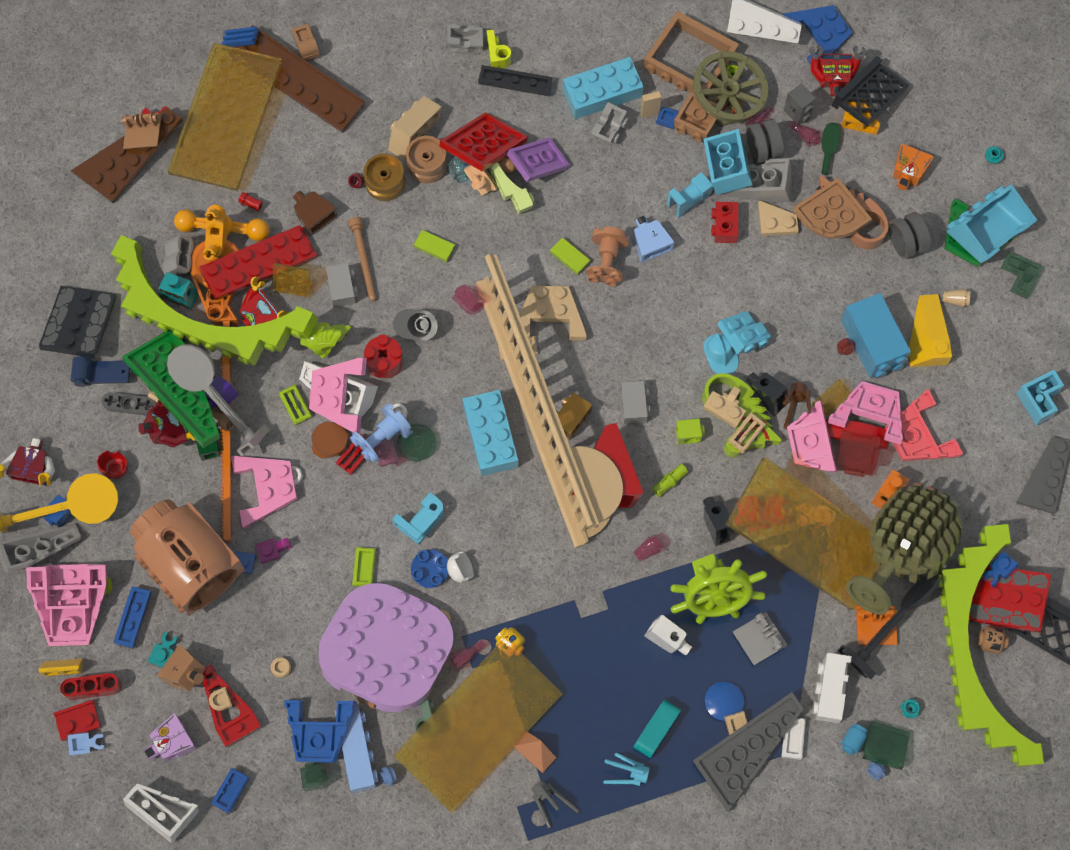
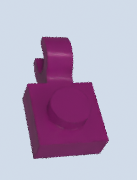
M288 537L279 540L277 543L272 538L255 544L262 564L281 558L279 552L292 548Z

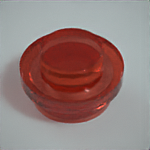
M845 338L838 342L837 351L840 355H849L854 351L856 345L850 338Z

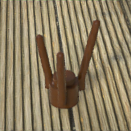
M792 383L791 389L784 399L783 405H786L789 399L792 398L784 429L788 427L795 402H802L806 398L808 413H812L811 391L807 390V386L804 383Z

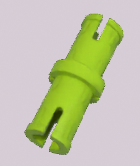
M679 464L669 474L666 473L663 476L664 478L651 488L658 497H661L668 489L674 488L676 483L688 474L686 467L683 464Z

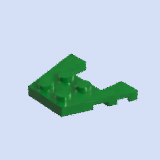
M954 198L951 203L948 224L959 219V216L967 211L969 206ZM948 233L946 234L944 250L976 267L982 264ZM1017 234L1013 236L1010 240H1008L1005 244H1003L999 249H1002L1004 246H1006L1008 243L1014 240Z

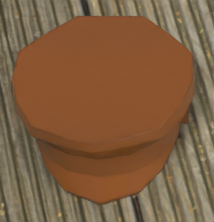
M325 421L319 424L311 434L313 454L319 458L339 456V453L343 452L346 448L349 435L337 423Z

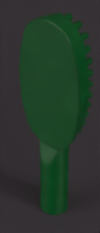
M834 122L826 125L822 135L821 144L822 151L824 152L822 175H828L831 156L836 152L840 142V127Z

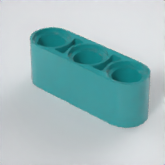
M664 699L633 748L651 759L679 716L681 709Z

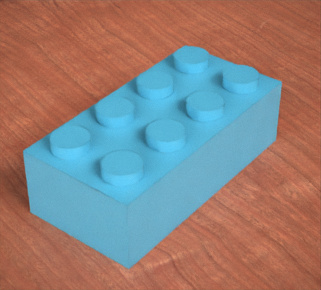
M631 57L563 79L562 90L575 119L604 110L607 102L617 106L643 96V84Z
M500 390L462 398L481 476L518 468V458Z

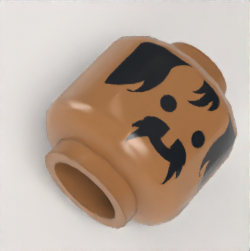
M987 626L984 630H980L978 645L981 646L984 652L1000 654L1003 648L1007 649L1009 637L1005 636L1004 629Z

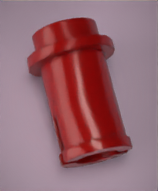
M242 192L238 199L242 206L246 205L257 212L260 211L263 205V201L250 196L248 192Z

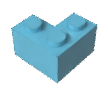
M1052 370L1020 387L1016 394L1036 426L1053 418L1058 409L1051 397L1059 394L1064 384L1056 371Z

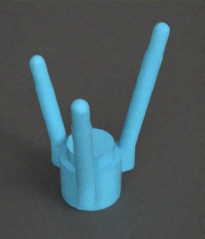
M615 753V756L633 766L605 760L606 764L631 771L630 777L634 779L604 780V784H634L640 786V782L646 783L649 767H645L643 763L636 762L619 753Z

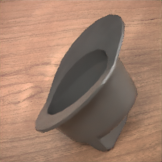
M404 309L394 317L393 327L395 332L402 338L423 341L434 337L437 333L438 322L431 312Z

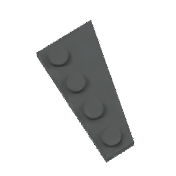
M1052 436L1016 504L1051 514L1055 513L1070 450V441Z

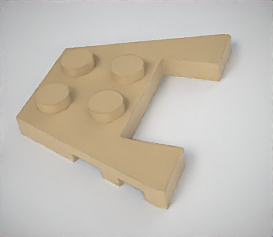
M531 286L520 313L529 339L530 322L532 321L569 322V340H586L587 334L569 286Z

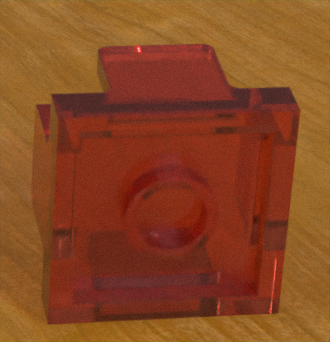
M842 430L835 460L836 468L843 470L845 474L860 477H864V475L873 476L879 456L880 437Z

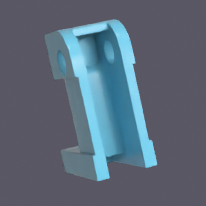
M701 172L691 179L690 185L682 191L678 192L675 188L670 190L667 206L671 207L677 203L676 216L679 218L697 203L706 199L712 193L713 185Z
M431 492L421 502L422 508L409 523L398 514L392 519L393 525L418 545L444 515L442 502Z

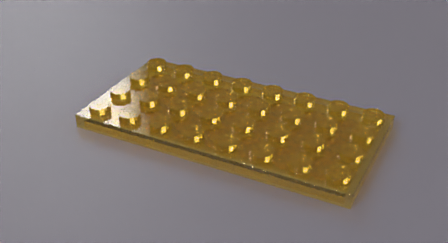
M213 43L167 172L169 175L238 191L283 63L281 58Z
M766 457L761 459L725 523L849 610H854L857 603L853 601L847 592V582L854 576H864L871 579L878 566L873 561L874 550L871 548V531Z
M504 638L400 747L393 757L452 813L558 700L562 693L507 638Z

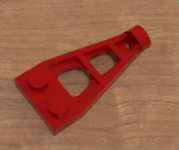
M213 665L206 666L203 672V683L208 703L209 697L215 688L219 686L222 688L226 687L232 704L240 710L238 717L229 722H224L221 711L214 710L209 703L215 729L227 748L260 729L261 725L252 709L216 673Z

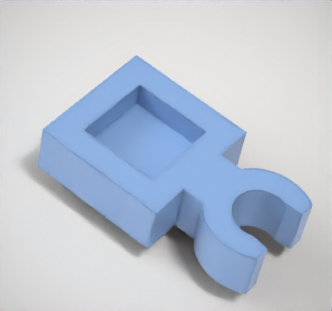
M89 732L68 734L69 755L90 753V747L103 749L104 744L99 745L96 743V739L102 738L103 733H97L90 738Z

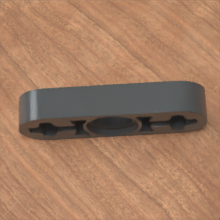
M112 392L106 393L101 400L102 405L107 411L147 416L149 410H146L144 406H139V401L141 405L145 406L148 403H151L152 406L156 404V401L146 396ZM111 398H113L115 402L120 403L121 407H119L118 403H112L111 406H109L107 401H110ZM128 400L135 401L134 407L130 409L125 408V403Z

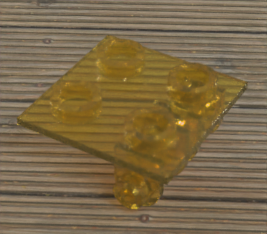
M273 263L274 291L310 298V288L312 289L313 281H310V270Z

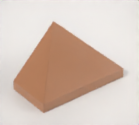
M527 731L513 745L521 755L542 773L556 759L541 740Z

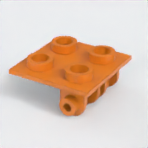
M856 606L857 645H867L898 611L896 607L890 606L887 613L878 615L868 612L860 606ZM897 626L890 631L879 645H897Z

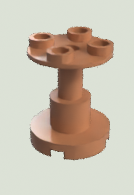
M609 226L604 227V230H599V227L593 230L592 241L600 246L599 255L602 257L601 266H592L587 269L588 281L606 282L608 286H616L617 282L623 280L624 275L621 271L612 268V262L617 257L618 249L626 248L629 244L630 236L624 235V230Z

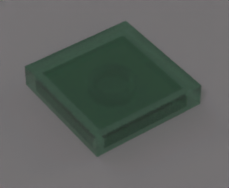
M870 721L862 759L902 770L910 732Z

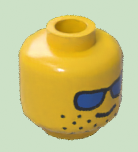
M505 627L495 638L497 640L496 647L507 657L513 655L517 657L525 649L523 647L525 638L515 628L508 629Z

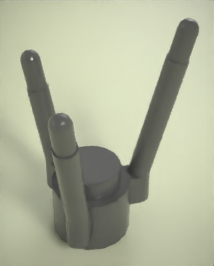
M544 779L531 788L534 793L532 798L536 801L549 829L551 824L540 799L542 801L548 800L558 811L559 806L551 797L553 793L576 813L580 812L578 808L555 790L550 783L547 784Z

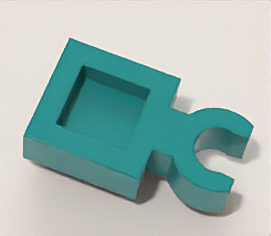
M167 632L162 635V645L156 643L148 659L149 663L163 668L173 654L174 650L171 647L175 646L178 642L177 636H174L173 640L168 642L167 637L169 634Z

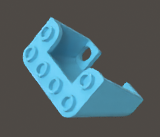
M1012 184L1007 187L1002 185L995 191H991L984 196L985 201H978L972 206V211H965L959 216V219L947 225L948 229L946 232L980 263L988 260L1013 236L1026 230L1037 221Z

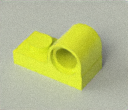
M487 30L491 67L502 69L509 67L511 64L510 48L506 45H499V38L495 36L494 30Z

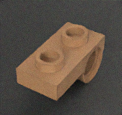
M309 24L291 29L302 59L308 61L320 57L319 49Z

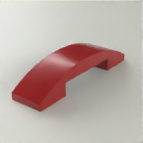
M826 419L830 439L868 444L867 447L887 449L888 441L884 440L886 429L848 420L845 428L828 423L829 419Z

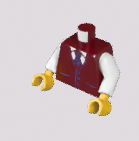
M33 438L29 448L19 446L17 451H14L0 463V478H3L4 472H6V475L11 480L46 486L47 482V485L50 486L55 468L52 458L49 457L46 451L41 450L43 441Z

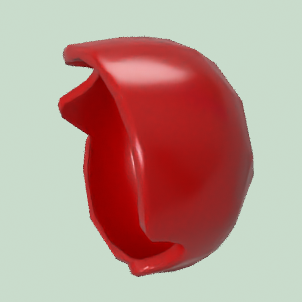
M106 450L97 459L99 472L108 479H119L127 473L129 467L127 458L119 451L110 452Z

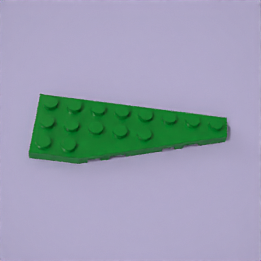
M173 331L163 332L123 355V361L203 448L220 439L205 391H189L181 388L169 374L167 367L168 356L176 347L183 344L186 345L179 337L173 334Z

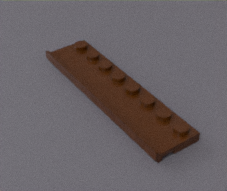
M261 30L258 32L255 44L236 46L229 54L231 58L342 133L355 119L358 111L364 107L365 101Z

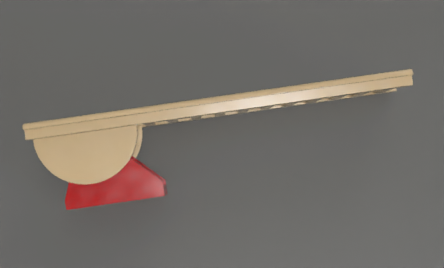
M488 254L485 256L492 275L491 281L487 276L484 277V280L476 282L475 285L502 352L505 365L574 548H579L586 545L589 541L588 538L596 535L606 526L617 508L634 507L644 492L617 423L605 425L593 449L581 446L570 447L496 254ZM496 288H497V291H498L497 298H496L495 293H494ZM502 304H503V307H504V309H505L503 314H502V311H501V306H502ZM508 321H509V323H510V325H511L510 330H508V327H507ZM514 338H516V341H517L516 347L514 346V343H513ZM521 354H522V357H523V359H524V361H523L522 364H521V361H520V359H519L520 356H521ZM527 371L529 372V375H530L529 381L527 380V377H526ZM534 388L537 393L535 398L532 393ZM540 405H541V407H542V409H543L542 415L540 414V411H539ZM547 422L550 428L548 432L545 427ZM553 439H554V441H555V443H556V448H555V449H554L553 446H552V441H553ZM560 457H561L562 462H563V463H561V464H559V461H558Z

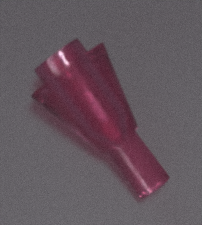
M767 106L762 112L746 120V126L756 122L761 125L773 111L772 107Z
M795 121L790 122L789 127L795 130L809 147L815 146L819 142V131L801 126Z
M480 640L473 646L452 652L450 660L454 667L463 669L476 653L485 647V644Z

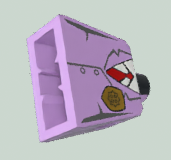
M174 713L150 734L154 744L144 751L150 760L161 755L168 762L197 748L179 717Z

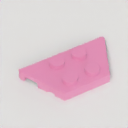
M817 401L812 408L811 414L805 411L797 421H794L787 427L794 462L799 466L836 473L837 468L821 401Z

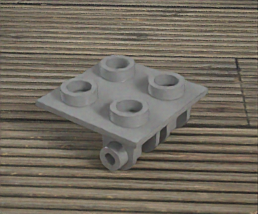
M766 612L755 616V619L733 631V634L753 665L758 664L787 646Z

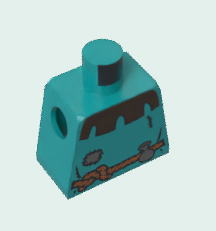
M168 272L159 286V297L161 299L191 310L199 296L197 289L190 280Z

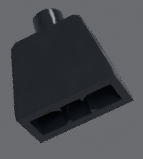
M754 372L748 376L746 381L752 385V390L758 395L765 408L775 417L786 406L783 405V402L788 394V388L766 372L760 377Z
M713 497L704 499V521L715 546L734 540L735 524L723 501L715 502Z

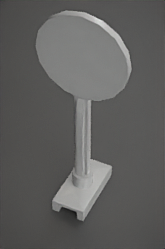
M184 344L176 347L170 353L167 367L174 382L181 388L189 391L205 390L241 432V436L246 441L237 450L240 456L245 455L250 448H255L268 433L269 429L264 424L253 432L214 389L211 383L214 381L215 368L210 356L197 346Z

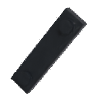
M482 65L478 84L549 96L553 77Z

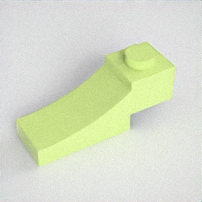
M498 162L490 166L489 170L503 200L506 201L511 198L518 215L532 209L534 198L531 192L528 193L526 188L521 189L505 175Z

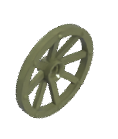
M721 51L709 55L699 64L693 77V92L699 105L709 115L725 122H743L757 115L764 106L768 97V82L760 66L751 58L737 52ZM724 60H733L740 63L732 79L728 78ZM718 61L723 82L705 68L711 63ZM745 66L757 77L740 84L737 82ZM701 75L719 88L701 89ZM760 85V99L740 92V90ZM721 95L722 97L715 108L707 101L705 96ZM735 97L753 103L756 106L743 113ZM726 99L730 100L736 114L720 111Z

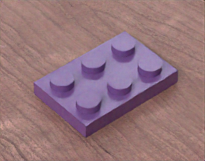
M550 137L509 149L507 152L508 157L526 182L566 170L570 166Z

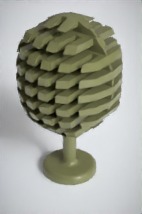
M917 482L913 484V487L910 486L907 492H904L905 486L894 491V494L888 498L887 502L877 512L871 525L870 544L874 550L873 561L881 565L882 568L873 580L864 576H854L846 584L847 592L855 603L873 614H885L890 609L891 600L882 587L892 574L899 579H905L907 575H910L909 582L913 583L919 582V579H922L925 573H928L927 579L938 575V571L943 569L959 546L963 525L962 519L958 515L959 504L951 500L949 495L939 492L938 489L932 486H927L924 490L923 484Z

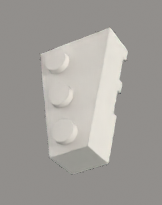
M827 653L822 663H818L817 674L820 675V682H816L815 694H818L817 702L814 701L812 713L816 714L815 720L833 723L841 722L846 696L845 687L849 677L847 669L848 663H851L852 656Z
M136 784L123 799L128 809L171 843L174 842L199 813V808L196 804H190L177 797L162 794L160 791L140 784Z

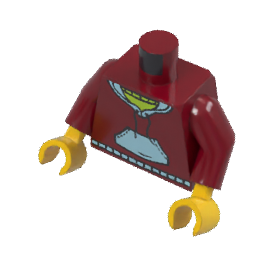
M161 401L157 402L147 412L143 423H140L138 426L139 433L141 435L149 434L154 444H163L174 448L188 442L190 438L195 440Z

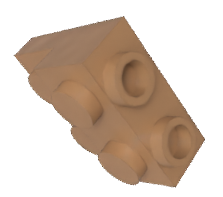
M691 92L674 119V127L678 133H687L696 142H701L710 136L718 119L709 115L699 105L694 93ZM707 99L716 108L717 104Z

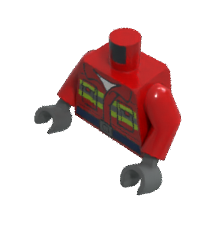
M819 45L817 46L818 50L816 53L813 46L809 48L810 54L813 55L811 57L810 72L819 82L820 87L830 88V96L835 97L841 90V87H845L855 77L861 62L860 57L866 53L864 47H862L860 53H857L858 46H855L853 48L854 57H852V54H822L823 48Z

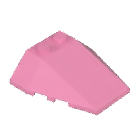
M58 564L26 567L27 588L33 598L35 610L39 614L40 623L48 645H89L107 586L106 565Z

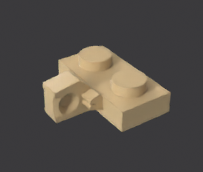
M735 386L729 395L724 393L721 396L713 391L702 408L734 428L737 427L746 410L738 406L739 401L736 400L740 389Z

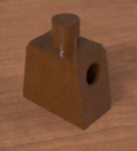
M298 191L293 196V199L297 202L293 206L295 214L309 236L313 235L337 216L336 208L315 191H312L307 196L302 191Z

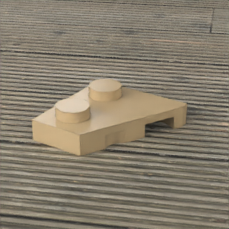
M758 201L761 236L798 234L796 214L763 201Z

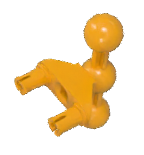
M216 204L211 205L207 209L205 218L197 217L193 211L188 209L178 211L174 218L175 227L181 232H191L195 228L206 229L205 249L203 251V257L206 260L217 258L223 253L227 236L231 232L247 234L251 240L256 242L266 239L270 232L269 225L265 220L258 218L251 220L249 223L234 222L226 215L225 209Z

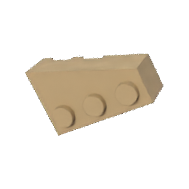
M425 96L419 101L416 100L412 108L408 111L406 110L398 121L395 120L391 125L390 129L392 131L388 150L406 161L408 145L417 137L428 134L439 120L442 107Z

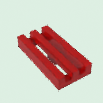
M353 443L336 461V465L350 475L365 460L363 455H361L350 469L348 468L362 451L359 446L345 464H342L357 447Z

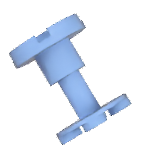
M389 403L381 409L385 419L376 425L378 430L366 440L355 431L350 437L355 446L359 445L363 450L361 452L363 457L367 461L371 460L373 463L379 462V458L373 448L384 439L390 440L397 433L404 438L413 433L410 430L411 426L399 411L394 412L392 410L394 406Z

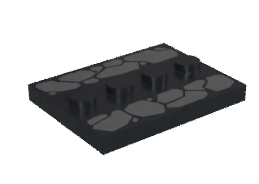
M60 286L39 343L40 350L96 358L116 301V294Z

